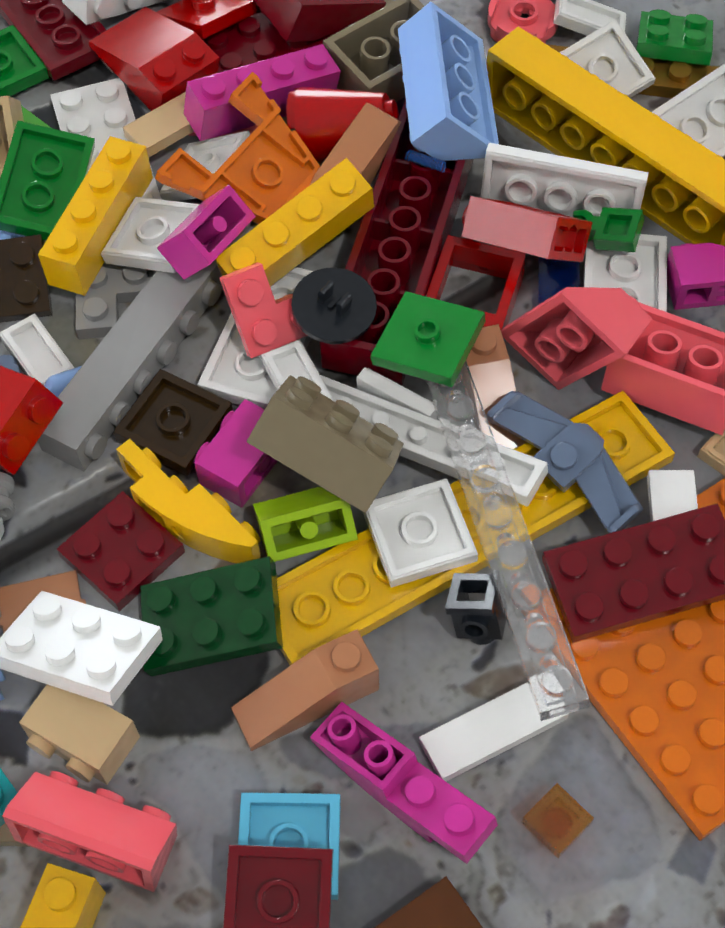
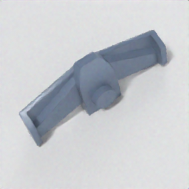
M510 391L487 412V421L492 425L496 424L540 449L533 457L547 462L548 473L546 477L563 493L575 482L577 483L608 534L623 530L644 510L605 450L604 439L588 424L574 423L519 391Z

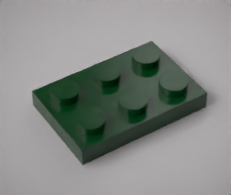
M270 556L141 585L142 621L160 626L163 639L143 665L144 671L151 677L283 648L276 563Z

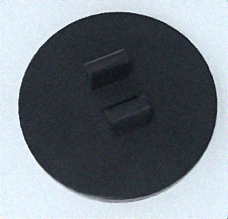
M332 267L319 269L305 276L297 284L293 292L291 306L296 324L306 335L327 344H343L358 339L369 330L375 319L377 302L371 286L360 275L347 269Z

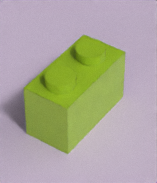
M321 486L253 504L263 547L267 557L270 556L274 562L358 540L351 505Z

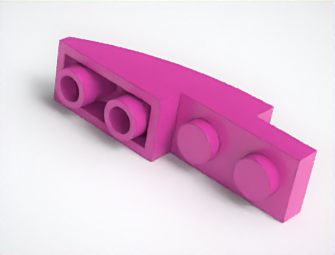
M343 702L334 709L310 736L312 742L330 760L392 814L429 843L435 840L466 864L498 826L496 817L420 764L413 751Z

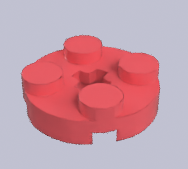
M491 0L487 19L491 38L499 42L519 26L546 44V40L556 33L559 26L553 23L555 4L551 0ZM522 14H528V15H529L527 18H522V17H521Z

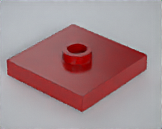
M181 0L157 11V13L194 31L200 38L205 39L255 15L257 10L254 0Z

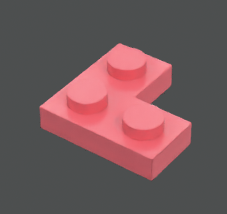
M257 262L219 277L245 351L251 359L308 336L298 327L294 320L291 306L293 293L275 300L261 263Z

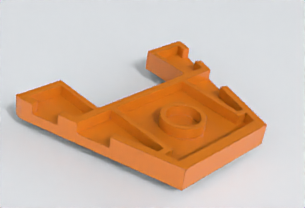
M251 72L231 93L228 101L258 126L214 174L179 148L158 169L155 179L159 183L202 201L230 184L256 216L252 221L260 224L310 186L320 165L295 130L291 131L280 116L281 109L275 100H269L264 93L259 77L254 72Z

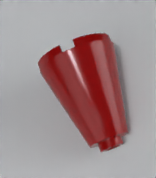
M315 87L294 88V91H290L288 94L286 105L287 126L290 129L296 130L317 162H321L328 157L366 103L372 104L398 120L399 113L396 101L390 100L387 93Z

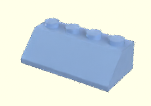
M429 2L398 28L399 52L403 70L402 79L405 87L411 144L418 151L425 152L435 159H440V161L485 158L488 144H499L483 40L434 3Z

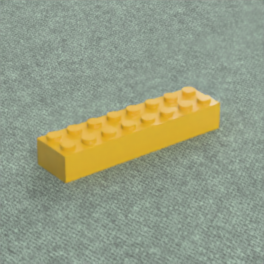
M519 26L488 50L487 71L495 114L555 155L649 172L640 209L643 210V215L684 243L700 244L711 242L725 246V159L713 153L693 140L689 135L679 131L662 120L658 115L642 107L627 95L608 85L596 75L591 74L571 61L567 56L557 52Z

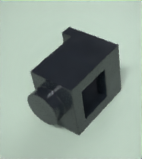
M453 574L445 610L447 615H451L457 638L471 639L473 643L478 645H486L495 639H503L508 608L500 574ZM468 593H486L484 601H470Z

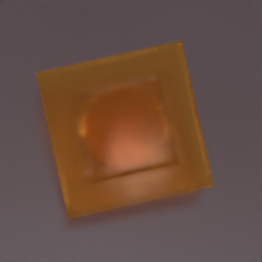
M556 783L529 810L521 823L559 858L592 824L594 817Z

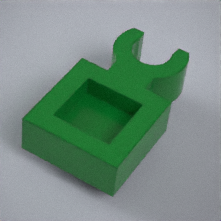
M603 207L600 216H593L587 210H576L573 212L574 218L593 222L588 242L593 239L595 249L624 252L636 251L644 223L643 210Z

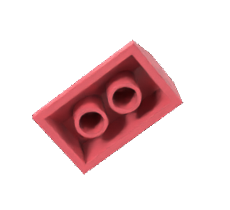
M566 287L505 326L501 333L503 338L553 386L560 390L626 356L653 318L641 308L635 298L628 295L622 288Z
M639 302L641 308L653 319L627 355L606 366L601 390L613 395L624 391L634 403L723 435L725 431V333Z
M51 771L49 776L34 772L7 805L2 817L14 840L151 892H155L177 837L176 823L170 822L171 815L167 812L148 805H144L142 811L124 805L125 799L122 796L107 789L98 788L96 793H92L78 788L79 782L76 779L57 771Z

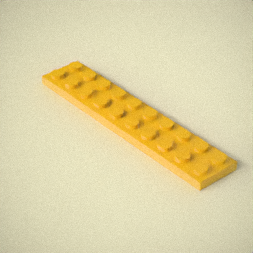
M624 391L569 419L574 423L588 424L604 439L605 450L629 486L646 477L649 470H659L673 461L675 452ZM529 443L514 449L532 457L540 451V449ZM545 477L527 507L459 479L451 483L450 487L478 552L477 562L391 588L368 528L357 534L358 540L339 544L277 578L283 648L280 650L291 666L313 649L358 629L361 637L448 589L451 586L454 573H476L590 509L591 505L576 482L563 493L550 479Z

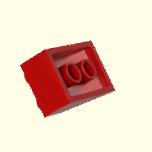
M147 7L142 8L89 41V47L150 111L186 92L187 81L218 73L220 57L194 31Z

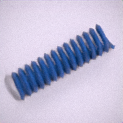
M411 149L405 156V160H407L408 156V161L418 163V165L421 164V166H426V168H434V170L442 171V173L445 171L446 162L443 160L440 161V159L414 152Z

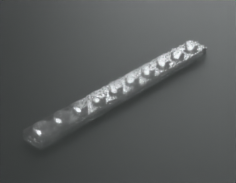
M465 361L453 387L425 381L540 720L543 721L589 708V696L469 367Z

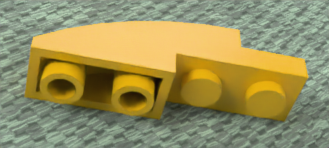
M128 439L116 448L123 471L135 482L130 487L134 501L180 542L209 556L236 564L261 558L258 544L261 542L258 533L248 522L243 521L239 523L231 515V508L220 494L215 492L211 495L200 483L188 491L184 483L177 476L172 475L169 478L161 470L162 465L150 449L146 447L141 450L131 439Z

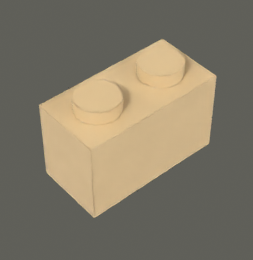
M48 684L19 722L29 737L26 744L34 751L48 759L53 754H56L68 761L65 767L78 778L90 782L95 777L108 785L140 738L138 730L130 718L102 702Z

